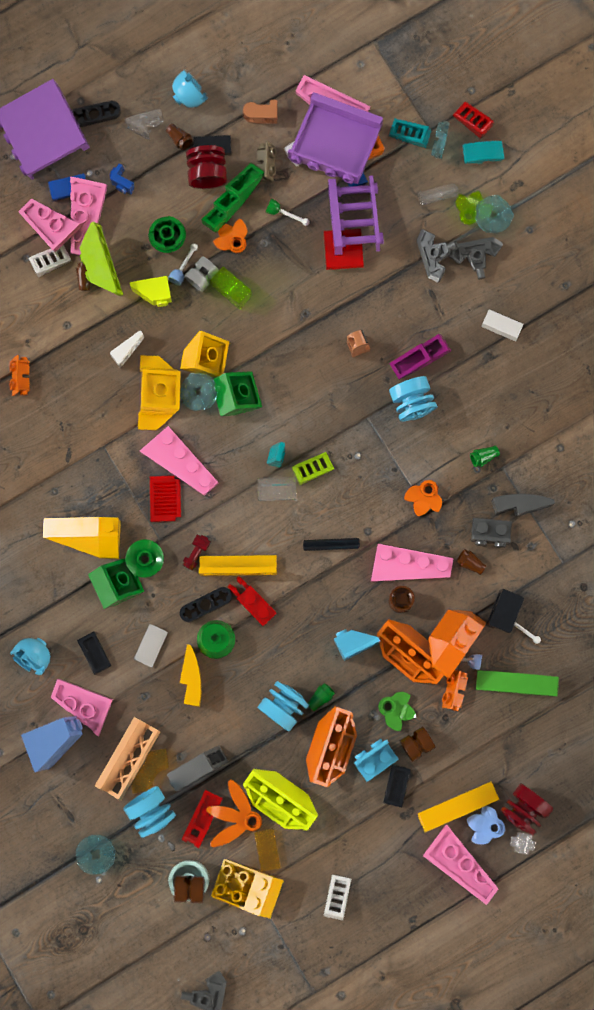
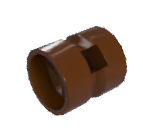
M398 586L392 590L388 603L394 612L405 613L413 606L415 596L410 588Z
M423 726L414 731L413 736L407 735L399 740L412 762L422 757L423 752L428 753L436 748Z
M187 876L175 877L174 902L186 903L187 900H190L191 903H203L204 877L193 876L191 879H188Z

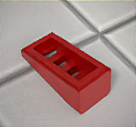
M464 102L453 114V117L480 139L494 124L492 119L467 102ZM465 109H467L468 112L464 116H461L460 114ZM472 113L473 117L467 120V117ZM476 118H478L479 120L477 121V123L473 124L472 122ZM483 122L484 125L479 128L478 126Z

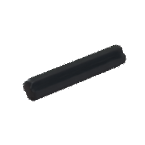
M359 538L303 541L304 551L358 549L360 547Z

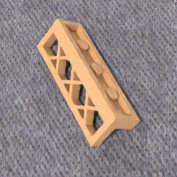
M134 717L95 786L122 801L159 736L160 731ZM149 729L153 733L149 740L144 741L143 736L146 730ZM141 747L140 756L134 758V751ZM131 764L132 770L130 774L125 775V767ZM121 782L122 788L117 794L112 791L116 783Z

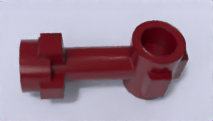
M196 535L192 542L195 548L189 558H184V567L191 571L197 567L198 563L195 561L202 550L206 552L210 546L211 541L207 537Z

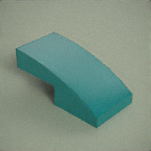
M485 141L462 145L465 163L481 164L484 161H502L504 159L502 141Z

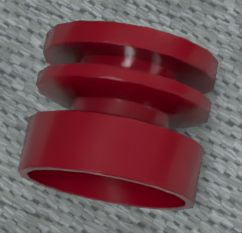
M203 145L193 147L186 152L187 167L190 168L187 171L189 186L197 189H212L227 183V173L224 167L226 164L224 158L225 150L222 147Z
M520 783L513 792L518 802L514 803L507 800L506 803L512 810L510 811L503 806L500 811L518 829L534 836L536 831L530 826L531 823L540 828L541 824L535 819L537 815L547 819L554 808L531 789Z

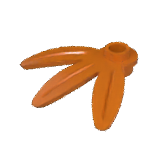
M234 780L228 781V788L235 805L240 811L225 806H209L206 809L210 815L218 819L236 823L218 833L210 842L211 847L225 845L239 837L246 829L248 831H256L262 825V817L259 813L251 811V806L245 792ZM252 817L256 819L254 825L249 823V819Z

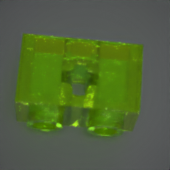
M224 266L211 279L212 287L239 310L252 297L251 289Z

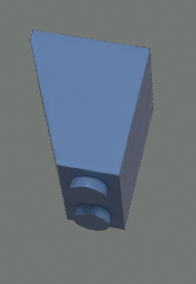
M76 716L61 718L21 735L34 772L52 768L83 735L81 731L82 724Z

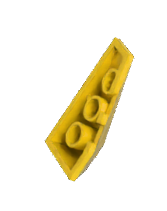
M114 517L44 518L43 538L98 558L119 559L121 521L119 518Z

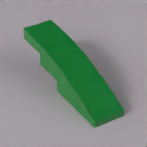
M250 163L225 186L226 191L213 202L214 208L201 219L202 223L216 233L254 191L265 175L264 171Z

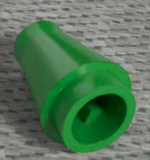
M496 445L475 449L470 453V459L474 467H483L494 458L500 456Z
M324 683L322 686H318L307 703L313 711H316L332 700L335 692Z

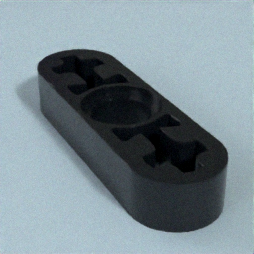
M107 101L71 110L73 115L79 117L77 123L80 127L115 120L121 114L120 106L116 101ZM110 107L115 109L113 114L109 111ZM92 110L99 112V116L95 119L89 117V113Z
M220 587L184 605L180 609V617L184 622H193L230 603L232 594L228 588ZM221 591L228 593L226 601L222 599L216 601L219 604L215 606L213 599L210 597L214 595V598L219 597V592ZM209 600L211 608L209 610H202L200 607L201 601ZM197 603V608L201 614L197 615L196 611L191 614L192 618L184 617L185 609L192 611L195 609L193 605Z

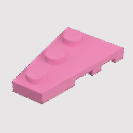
M33 199L18 211L55 252L82 227L79 223Z

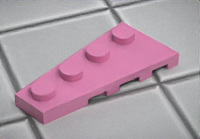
M70 176L71 220L82 225L71 237V253L80 256L81 251L79 247L90 223L96 222L99 224L108 186L107 184Z

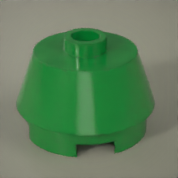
M167 216L156 219L149 229L148 237L151 245L156 250L163 253H171L178 250L184 244L186 230L178 219Z
M209 621L198 631V648L209 658H223L234 648L235 633L230 625L223 621Z

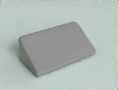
M149 624L134 660L153 667L168 632Z

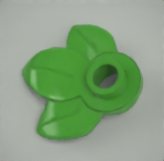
M397 692L392 697H385L380 700L378 709L385 716V722L391 729L401 731L402 721L411 720L416 717L413 708L407 704L410 694ZM390 703L392 706L391 710H386L384 705Z

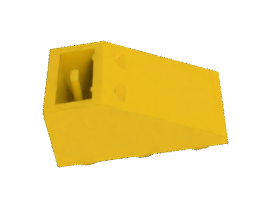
M224 859L211 897L255 915L271 918L284 880Z

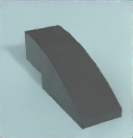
M509 494L494 497L491 500L495 515L514 510L516 517L548 508L555 504L554 499L533 494Z

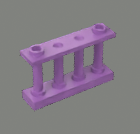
M369 176V185L351 187L336 186V179H328L335 255H341L343 247L353 244L375 243L376 252L380 251V244H384L383 232L379 233L375 194H378L377 182L374 183L373 176ZM370 193L371 202L347 204L338 202V197H341V195ZM372 209V218L344 221L339 216L343 211ZM374 227V235L341 236V230H344V228Z

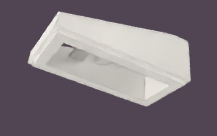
M64 245L56 252L48 249L28 258L38 278L72 261ZM59 251H61L64 259L62 260L60 259L57 253ZM54 254L57 262H53L51 255ZM45 258H48L50 262L49 265H46L44 261ZM39 261H41V263H42V265H43V267H41V268L39 267V265H38V263H37V262H39Z
M138 331L111 351L112 358L120 368L143 341L144 335L141 331Z
M332 875L324 911L325 917L343 920L351 884L350 878ZM334 884H344L346 885V888L334 886ZM333 891L342 892V893H344V896L336 895V894H332V893H333ZM331 899L343 901V903H334L331 902ZM333 907L341 909V913L329 910V908Z

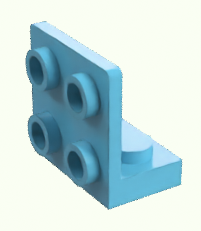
M379 739L371 745L372 750L367 753L364 750L355 756L356 761L353 763L366 782L399 760L389 746L387 739L384 741Z

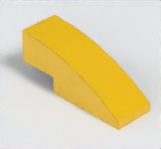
M187 644L180 679L181 684L187 685L184 704L200 707L202 696L200 668L193 647Z

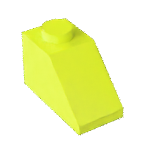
M167 276L130 282L132 291L153 306L163 307L172 302Z

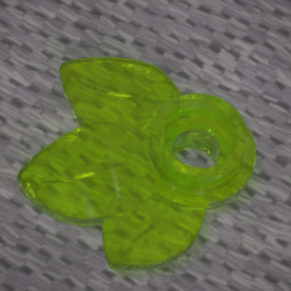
M475 191L468 197L459 194L456 199V207L460 211V220L465 225H472L477 220L486 219L493 208L492 205L483 204L480 191ZM470 214L472 218L467 219L465 215Z

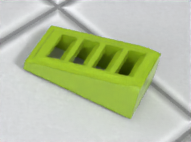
M325 452L292 466V470L299 485H302L334 470V467ZM320 459H324L327 468H323ZM314 462H317L320 471L317 472L313 464ZM308 465H310L313 471V474L311 475L306 467ZM301 468H303L306 474V477L304 478L299 470Z

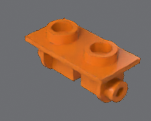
M16 355L10 361L9 369L12 372V379H10L9 388L12 390V396L19 392L20 395L25 396L30 391L29 378H22V375H29L30 361H28L27 357H20L19 360V355Z
M454 670L451 676L447 678L446 692L442 697V708L459 711V708L462 707L464 695L459 694L458 690L465 691L468 681L467 673Z

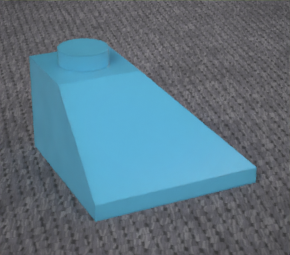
M346 629L336 634L337 637L334 638V642L344 661L380 642L379 637L353 630L347 632Z

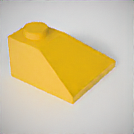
M199 331L184 349L180 369L193 374L218 377L224 374L229 341L204 331Z

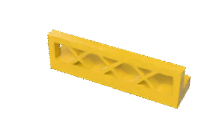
M277 555L200 556L199 575H277Z

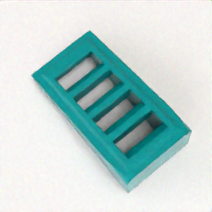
M394 118L389 137L426 148L431 130L429 126ZM399 125L402 126L400 134L397 133ZM409 128L407 136L404 135L406 129Z
M279 442L270 448L267 459L268 465L278 468L282 467L286 451L285 443Z

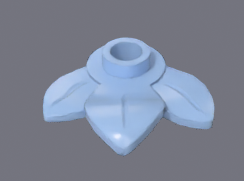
M490 806L482 807L481 814H474L467 818L469 827L475 831L471 840L475 844H488L492 838H499L505 832L503 821L498 819L497 812ZM494 824L498 826L496 832L492 831V825Z

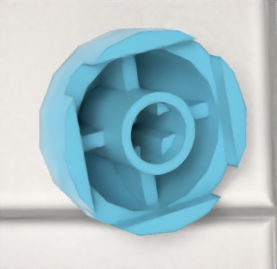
M185 69L175 78L173 82L175 95L173 98L179 105L183 103L186 107L194 108L208 99L205 92L203 94L200 92L202 87L189 72L186 73Z
M25 638L19 641L10 652L11 655H15L13 659L17 664L29 672L31 668L36 670V675L44 673L51 657L49 649L46 647V642L40 638Z

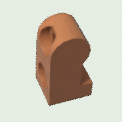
M270 100V105H257L254 102H248L243 107L244 119L247 122L277 124V100Z
M363 330L355 331L347 336V345L352 357L370 351Z

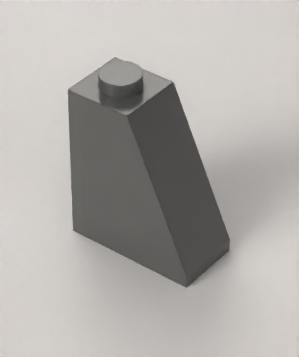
M219 745L168 773L167 776L171 786L178 791L227 764L228 760Z

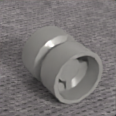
M202 256L195 263L196 268H191L185 275L186 280L200 292H203L210 285L209 280L213 281L220 273L219 269L211 261Z

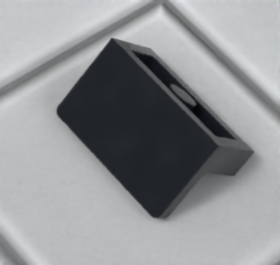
M505 589L499 590L486 626L511 633L524 597Z

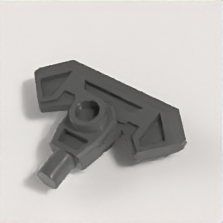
M422 229L416 241L429 279L440 282L446 268L439 262L449 256L452 250L458 248V243L453 241L449 244L447 242L433 244L435 234Z
M494 237L459 243V247L452 250L448 257L458 264H461L467 257L473 271L477 273L478 280L485 278L486 254L495 257L502 248L503 243Z
M217 971L205 980L209 990H193L192 993L182 991L181 999L190 1001V1004L202 1010H221L227 981L222 973Z

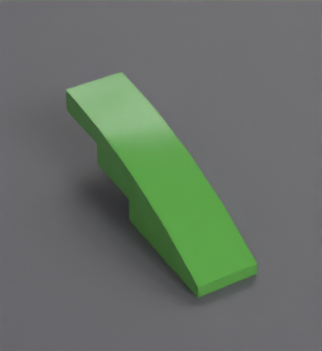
M477 670L476 690L558 697L559 677Z

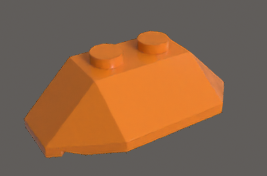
M448 610L428 638L432 667L449 678L483 630L486 621L471 611Z
M388 619L377 633L383 657L412 682L437 684L444 675L432 667L429 641L410 625Z
M335 706L318 722L306 757L310 782L328 788L331 783L345 773L357 737L352 712Z

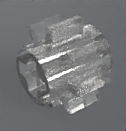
M517 832V837L512 836L510 846L515 847L514 852L529 855V850L534 851L536 841L531 840L532 835Z

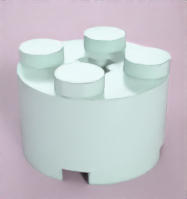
M185 860L177 864L171 870L168 878L169 887L173 895L176 876L204 877V893L209 886L207 869L201 863L194 860Z

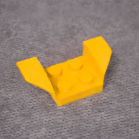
M140 355L142 378L138 430H158L180 409L181 372L173 369L160 356Z

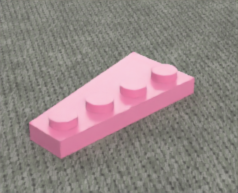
M305 75L296 89V94L309 105L311 104L310 98L313 92L367 112L370 110V106Z
M169 426L140 450L143 455L149 457L204 496L219 484Z
M378 544L371 582L450 578L454 558Z
M446 824L423 856L487 905L497 892V886Z

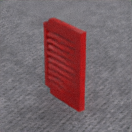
M150 476L151 522L176 521V518L181 517L180 479H175V476Z

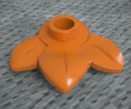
M238 219L234 226L225 223L218 230L220 237L213 241L214 245L223 251L243 252L246 248L245 237L248 232L245 223L241 219ZM239 242L241 245L239 247H235L234 243Z
M426 480L420 486L410 487L404 496V500L414 502V512L417 516L426 514L429 509L439 512L442 507V498L438 495V486L432 480ZM431 487L432 492L426 493L425 488Z

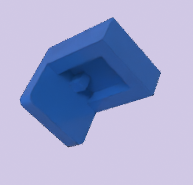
M119 163L110 172L111 183L116 186L119 192L123 194L127 192L131 195L135 189L134 184L121 176L124 168Z

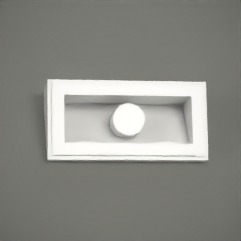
M488 310L481 327L516 341L523 324Z

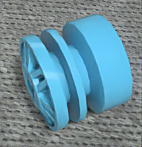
M426 376L406 380L389 389L393 403H403L396 408V412L401 413L399 415L401 422L422 418L437 409L436 402H431L434 400V396L424 395L430 390Z
M276 681L274 685L281 691L277 693L270 689V693L275 699L272 701L264 697L257 708L290 732L297 723L292 713L295 712L302 716L303 712L297 708L298 705L307 709L309 704L293 688Z
M158 786L143 792L123 808L130 820L140 818L134 827L136 829L142 828L138 832L141 838L158 832L176 816L173 810L168 811L171 807L169 803L159 805L165 797Z

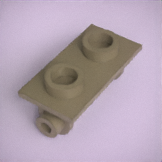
M266 141V144H259L257 148V161H263V164H257V167L265 173L260 182H264L265 178L273 183L274 176L276 175L275 158L277 151L275 146Z

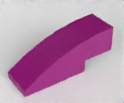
M438 334L389 364L400 380L446 355L451 349L443 336Z

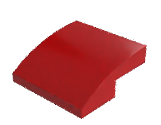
M361 229L341 230V236H362ZM324 231L326 270L364 268L362 244L346 245V247L342 248L341 255H335L333 231Z

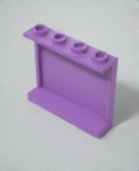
M54 79L0 108V128H3L6 132L3 134L8 144H12L14 148L11 150L16 160H20L22 165L19 167L23 175L29 176L32 180L34 179L33 174L80 148L83 151L90 148L59 85Z
M313 92L310 98L311 104L291 150H288V158L293 163H302L308 165L312 170H321L328 176H337L343 178L347 183L358 184L382 128L383 117Z

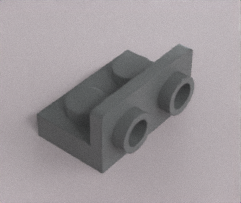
M473 518L471 542H475V545L487 546V543H492L494 547L505 548L506 545L511 543L512 521Z

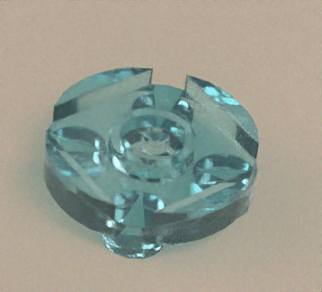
M438 122L435 137L439 139L434 140L431 155L435 156L434 158L442 159L450 122Z
M499 195L488 196L476 206V222L487 233L498 234L506 230L514 217L509 204ZM491 210H492L493 212H494V211L496 212L497 218H496V217L492 218V217L490 216V215H492Z
M204 373L189 374L182 383L180 399L183 400L187 408L194 411L210 408L217 398V391H215L214 386L216 385L215 381L211 376ZM201 388V396L196 395V390Z
M88 836L77 846L76 859L78 866L88 874L104 873L112 867L115 861L116 849L113 843L105 836ZM98 849L101 857L100 859L96 858L93 860L91 851Z

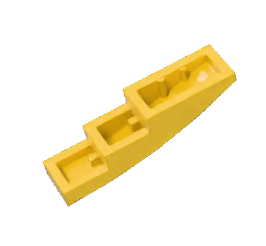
M491 781L417 814L424 831L427 832L499 800V797Z

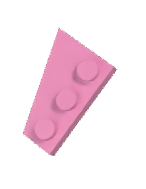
M57 679L51 695L54 701L76 716L93 733L100 736L113 699L62 679Z

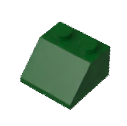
M228 372L211 380L220 416H234L262 408L253 372Z
M125 558L101 565L88 574L104 609L118 605L145 592L138 576L132 574L128 569Z

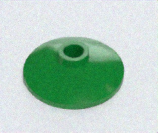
M142 539L134 542L128 548L125 561L132 574L141 578H148L161 570L164 563V554L156 542ZM144 556L149 557V561L147 563L142 562V558Z

